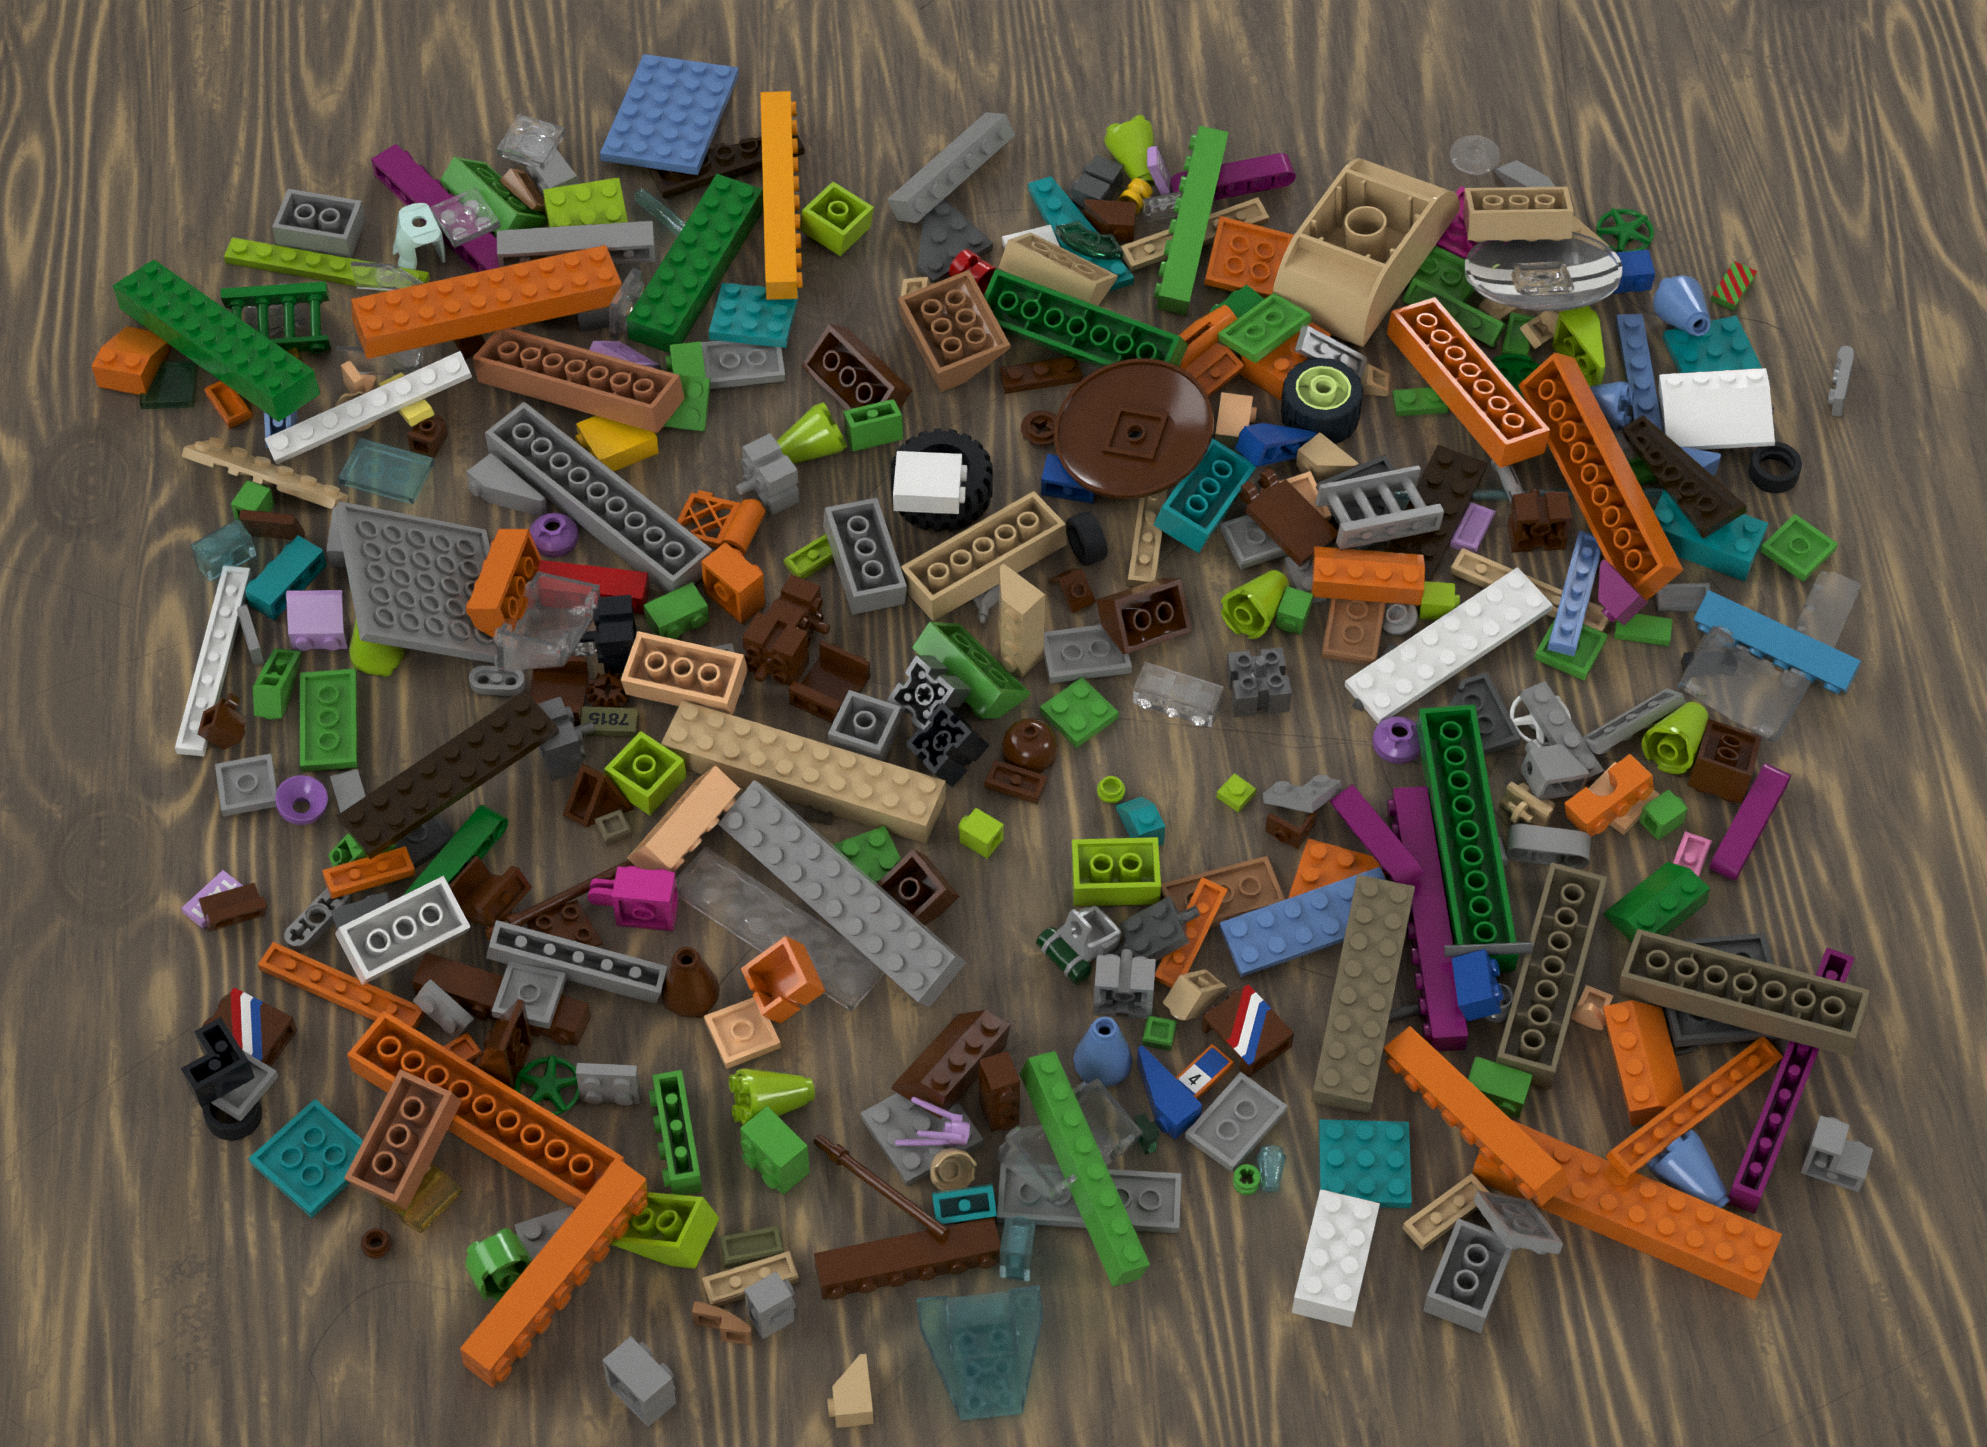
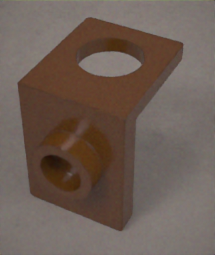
M1070 568L1048 579L1049 583H1059L1071 613L1096 602L1083 568Z
M1317 810L1309 814L1300 828L1270 813L1267 816L1265 832L1274 836L1279 842L1287 843L1299 849L1316 824Z

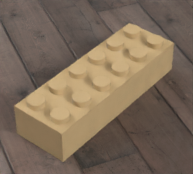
M1033 491L901 566L900 568L907 586L906 592L934 622L998 585L1000 566L1003 563L1014 572L1019 573L1067 545L1066 524Z

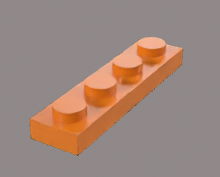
M1201 877L1186 908L1187 910L1196 905L1201 916L1186 923V934L1190 943L1162 958L1155 972V981L1172 988L1180 975L1189 972L1227 893V888Z

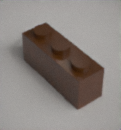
M1008 1051L979 1060V1103L991 1132L999 1129L1002 1131L1008 1130L1019 1123L1020 1079Z

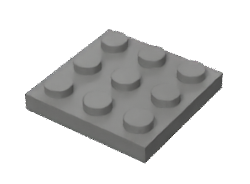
M898 1093L861 1112L862 1121L906 1187L930 1175V1166L935 1155L943 1149L953 1147L947 1145L897 1146L895 1144L896 1140L937 1139L917 1136V1131L942 1132L944 1122L951 1121L945 1117L939 1119ZM957 1101L948 1112L963 1115L962 1121L970 1123V1130L966 1146L957 1145L954 1148L970 1153L983 1146L984 1139Z

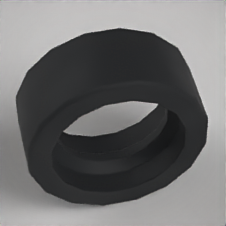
M1775 441V446H1758L1752 454L1748 469L1750 480L1756 487L1765 492L1774 494L1784 493L1791 490L1798 482L1802 460L1798 452L1786 443ZM1768 459L1779 460L1785 463L1791 472L1782 476L1771 475L1762 469L1760 462Z
M1085 511L1067 519L1066 533L1077 559L1084 566L1104 560L1108 555L1107 542L1096 518L1090 512Z
M260 1100L242 1121L229 1124L221 1123L216 1119L215 1110L217 1106L209 1103L202 1107L206 1125L211 1133L220 1139L229 1141L243 1139L252 1134L259 1126L262 1118Z

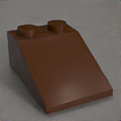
M1708 719L1687 786L1693 787L1701 793L1708 792L1720 796L1728 802L1742 804L1752 778L1762 736Z
M912 849L877 883L923 925L939 917L960 897L931 860L915 849Z
M518 999L496 1020L493 1030H489L486 1034L483 1055L477 1057L474 1065L513 1090L515 1089L517 1074L523 1069L533 1044L524 1000Z

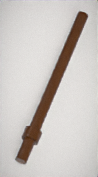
M627 860L518 914L513 912L505 916L502 922L522 927L524 923L589 892L591 880L594 878L614 880L617 867L635 865ZM495 925L485 929V934L489 940H491Z
M821 1134L815 1137L813 1143L827 1153L828 1158L836 1165L846 1167L942 1240L949 1236L950 1229L849 1155V1151L840 1144L835 1145Z

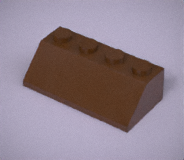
M828 324L801 365L846 410L892 399L895 400L900 410L913 391L848 327Z
M987 1010L957 1014L892 1085V1090L910 1101L912 1097H916L949 1111L979 1077V1060L999 1054L1006 1047L1011 1024ZM923 1108L924 1110L928 1111L929 1113L933 1114L939 1119L943 1117L939 1114H936L930 1110Z

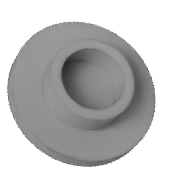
M1388 603L1385 606L1383 629L1392 635H1402L1409 632L1415 626L1418 619L1416 607L1408 604Z

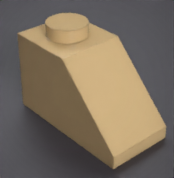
M1320 432L1297 451L1296 466L1302 474L1311 471L1315 481L1321 482L1359 465L1357 461Z
M1206 969L1182 974L1178 977L1163 1004L1170 1009L1171 1015L1179 1020L1185 1021L1197 1018L1225 991L1227 986Z
M860 1354L832 1386L833 1398H827L829 1417H835L836 1428L874 1424L867 1355Z

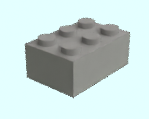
M288 189L272 228L276 245L352 258L366 219L363 204L360 200Z
M1458 1218L1428 1291L1423 1311L1482 1333L1511 1259L1513 1249L1504 1246L1495 1232Z

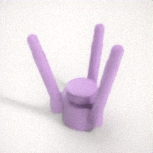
M916 1097L911 1098L913 1103L951 1121L944 1122L942 1132L917 1131V1136L937 1139L896 1140L895 1144L897 1146H966L970 1123L962 1121L963 1115L953 1114Z

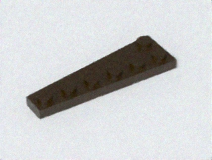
M798 134L792 135V139L797 138L798 154H793V157L805 154L804 146ZM762 136L742 139L738 144L725 145V143L715 144L716 148L708 149L698 175L648 168L662 198H668L709 185L716 174L731 178L762 168Z
M1644 415L1622 428L1625 439L1703 539L1746 513V505Z

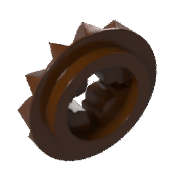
M1038 410L1025 416L1021 423V432L1024 440H1029L1031 445L1040 444L1042 448L1045 444L1054 445V426L1057 415L1050 411ZM1047 424L1046 431L1038 434L1037 429H1041Z
M609 670L607 674L601 675L598 673L596 678L589 679L586 697L593 707L621 708L626 704L630 695L625 693L621 682V673L616 675ZM610 684L612 690L606 698L604 690L606 689V686Z

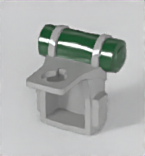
M1095 905L1090 908L1085 907L1078 912L1072 909L1063 926L1058 930L1053 927L1044 930L1037 938L1036 944L1040 947L1041 952L1049 957L1069 980L1071 979L1074 984L1078 985L1090 976L1092 966L1089 963L1097 955L1104 956L1117 948L1122 932Z

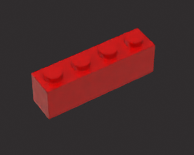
M540 560L534 583L536 602L546 605L557 604L572 608L596 609L598 608V597L631 595L633 614L644 615V604L647 603L650 590L648 572Z

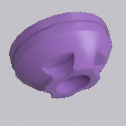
M562 513L544 514L537 518L530 527V533L539 554L546 557H559L569 553L574 549L579 539L578 528L571 517ZM549 522L560 524V527L555 531L545 529L546 524Z
M1394 716L1378 724L1372 740L1374 750L1382 759L1395 764H1403L1416 759L1420 755L1417 728L1414 721L1405 717ZM1395 727H1403L1407 730L1408 734L1404 737H1397L1391 730Z
M298 775L290 777L281 783L276 791L275 803L279 814L286 821L296 825H306L317 821L324 814L328 803V795L320 781L310 776ZM298 801H304L309 804L310 809L305 813H298L293 809V805Z

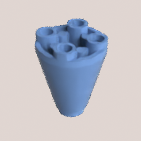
M1685 275L1664 278L1660 282L1653 298L1655 314L1665 323L1696 336L1704 335L1710 328V316L1704 292L1699 282Z
M1622 381L1590 386L1614 434H1622V428L1631 423V416H1628L1629 406H1633L1635 401V391L1630 390L1628 383Z
M1100 1017L1091 1024L1075 1048L1073 1062L1075 1071L1089 1087L1097 1089L1114 1086L1127 1078L1131 1072L1132 1054L1117 1023L1110 1017Z
M1692 1129L1682 1137L1674 1140L1666 1147L1667 1150L1664 1153L1659 1154L1646 1165L1653 1176L1669 1187L1719 1208H1723L1730 1201L1726 1196L1728 1192L1701 1138Z

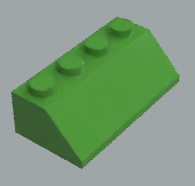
M454 156L440 179V183L447 189L446 192L452 193L462 202L464 209L468 208L478 217L477 221L480 224L484 223L494 232L493 236L497 238V231L541 228L548 222L544 214L530 209L500 182L502 176L486 162Z
M929 622L912 647L919 655L935 656L948 668L947 676H957L971 688L964 701L972 707V712L981 719H998L1027 699L1031 694L960 623Z

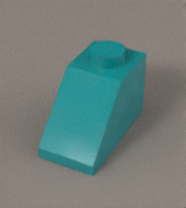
M1141 796L1116 805V810L1130 838L1158 837V845L1164 844L1166 826L1154 803Z

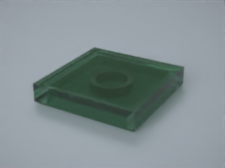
M193 361L161 362L147 393H140L139 404L141 409L194 407L198 364Z

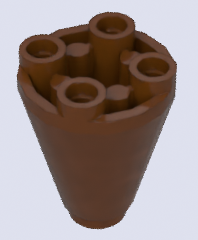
M682 947L672 957L665 974L661 990L664 1007L679 1016L703 1018L718 1000L719 983L716 975L695 949Z

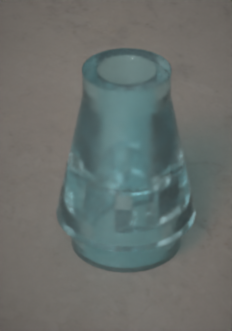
M1280 1146L1260 1147V1153L1256 1155L1262 1190L1277 1192L1280 1190V1182L1287 1156L1284 1154V1148Z

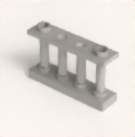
M1419 465L1319 485L1315 504L1317 507L1331 505L1338 517L1340 527L1336 543L1340 550L1440 530L1444 510L1441 504L1425 505L1416 488L1421 470ZM1405 490L1415 509L1401 511L1392 492ZM1381 495L1390 514L1377 516L1367 497ZM1356 500L1365 519L1352 521L1342 502Z

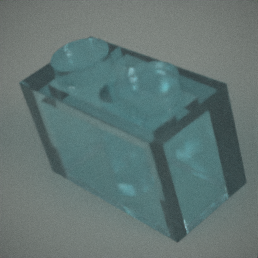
M238 519L190 544L195 563L209 582L221 575L223 566L237 567L257 556L252 536Z
M1005 1217L1000 1247V1277L1030 1281L1035 1252L1036 1222L1030 1221L1025 1217Z

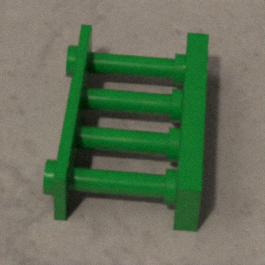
M326 281L220 289L224 307L231 309V313L241 320L244 307H257L258 332L268 339V307L279 304L284 306L285 338L270 340L285 351L322 353L325 350H332L328 335L321 334L320 304L323 301H330ZM297 303L310 304L311 336L295 337L294 306Z

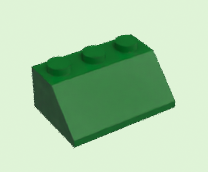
M1666 862L1604 912V916L1631 943H1633L1637 929L1667 936L1707 904L1710 887L1690 868Z

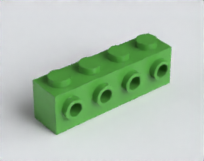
M682 1070L652 1075L654 1089L649 1090L651 1108H658L659 1114L653 1116L656 1134L662 1133L663 1142H658L660 1160L667 1161L668 1167L662 1169L665 1187L671 1186L672 1194L675 1195L702 1192Z

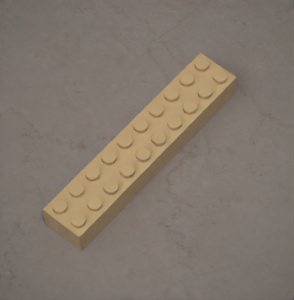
M685 700L681 701L661 742V745L684 759L686 770L703 775L714 766H717L738 786L748 788L753 780L768 787L780 799L876 829L885 826L889 833L927 844L946 800L945 780Z

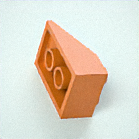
M126 326L101 347L91 366L97 386L147 396L172 346L150 330Z

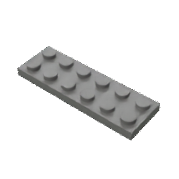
M1001 1163L997 1223L1086 1228L1060 1166ZM1108 1169L1135 1231L1179 1233L1182 1173Z

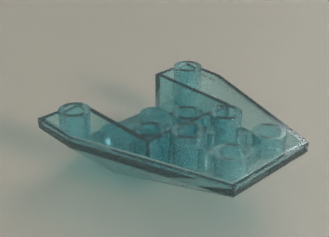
M1040 1286L1011 1288L1008 1292L950 1298L947 1295L917 1298L920 1332L960 1421L1023 1414L1043 1320Z

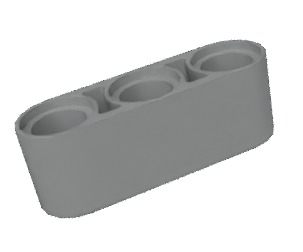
M1514 824L1508 829L1506 854L1511 860L1543 865H1550L1553 862L1575 869L1585 868L1590 862L1591 836L1586 832Z

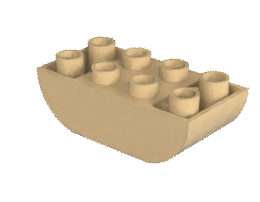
M1361 158L1350 161L1342 169L1293 236L1278 269L1273 293L1310 313L1312 322L1331 335L1364 347L1460 211L1457 194L1448 189Z

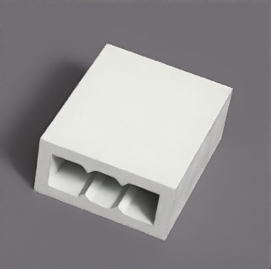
M897 451L893 511L959 514L960 503H965L966 487H961V481H967V465H962V454Z

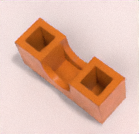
M1631 754L1608 770L1610 785L1615 789L1611 794L1599 796L1585 787L1564 803L1566 818L1580 831L1586 832L1591 837L1602 833L1609 823L1617 817H1623L1633 805L1647 799L1654 790L1653 775Z

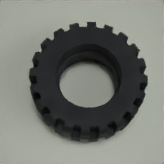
M939 428L929 433L926 430L920 432L916 438L912 436L906 440V446L902 444L897 449V451L962 454V465H967V481L961 483V487H966L965 503H960L959 514L898 511L901 516L906 515V520L913 525L917 523L919 528L924 530L931 528L934 529V532H942L944 529H949V532L958 530L960 526L965 528L971 525L973 519L975 521L983 515V511L988 509L990 498H992L993 466L990 462L989 453L983 449V445L976 439L972 441L970 435L966 433L958 434L957 430L953 429L942 431V428ZM895 455V456L893 457V459H892V462H891V470H890V476H891V497H892V501H893V489H894V478H895L896 455Z

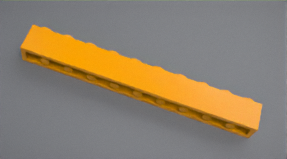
M791 91L760 92L766 299H798L797 288H803L802 272H797V268H802L801 253H796V249H801V233H796V230H801L800 214H795L796 210H800L799 195H794L795 191H799V176H794V173L799 172L798 157H793V154H798L797 138L792 139V135H797V120H792V117H797L796 101L791 102Z

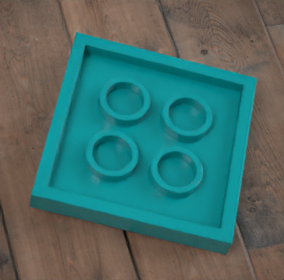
M722 283L709 328V340L786 348L798 299L767 300L766 287Z
M1737 315L1710 321L1709 330L1701 336L1689 334L1678 328L1663 331L1662 339L1679 373L1763 369Z
M314 1099L248 1159L255 1169L309 1217L313 1218L350 1184L344 1177L363 1140L318 1100Z
M1319 1119V1182L1321 1190L1380 1203L1379 1207L1411 1208L1409 1122Z

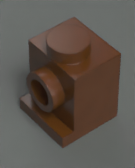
M434 414L432 417L421 421L414 426L412 431L408 432L407 438L411 452L435 459L448 435L446 423L439 415Z

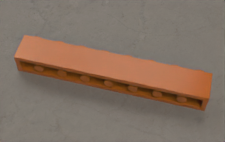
M1411 1026L1383 1047L1388 1058L1385 1061L1388 1068L1395 1075L1400 1073L1404 1077L1406 1085L1413 1092L1418 1090L1422 1094L1425 1103L1432 1110L1437 1108L1441 1112L1443 1120L1451 1128L1456 1126L1461 1130L1459 1131L1460 1135L1469 1145L1475 1144L1479 1147L1480 1154L1489 1164L1492 1162L1497 1164L1499 1172L1508 1182L1515 1181L1518 1184V1190L1527 1200L1533 1198L1542 1206L1569 1184L1563 1167Z

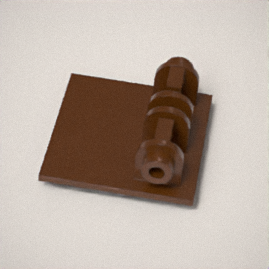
M577 899L526 922L531 930L594 947L603 944Z

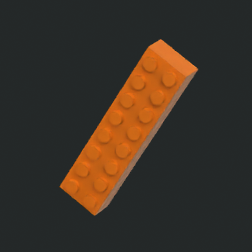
M1436 297L1391 311L1387 336L1499 468L1545 453L1550 429Z
M617 1158L461 1346L460 1351L464 1367L492 1388L498 1381L502 1383L507 1379L513 1369L511 1365L518 1357L522 1359L532 1347L531 1341L536 1334L539 1333L541 1335L547 1330L552 1322L550 1317L557 1309L561 1311L565 1308L572 1297L570 1293L577 1285L581 1287L587 1281L591 1274L589 1270L595 1262L601 1263L610 1251L609 1245L615 1238L621 1239L629 1228L627 1223L634 1215L638 1217L648 1205L646 1178Z

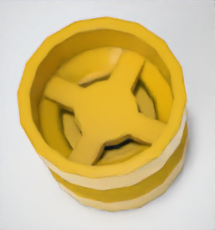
M1135 178L1129 183L1127 190H1124L1120 195L1118 201L1136 202L1135 214H1137L1143 208L1144 202H1147L1152 196L1153 190L1146 181Z

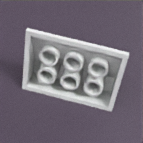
M1766 368L1659 375L1658 401L1663 431L1678 446L1697 450L1775 446L1770 385Z

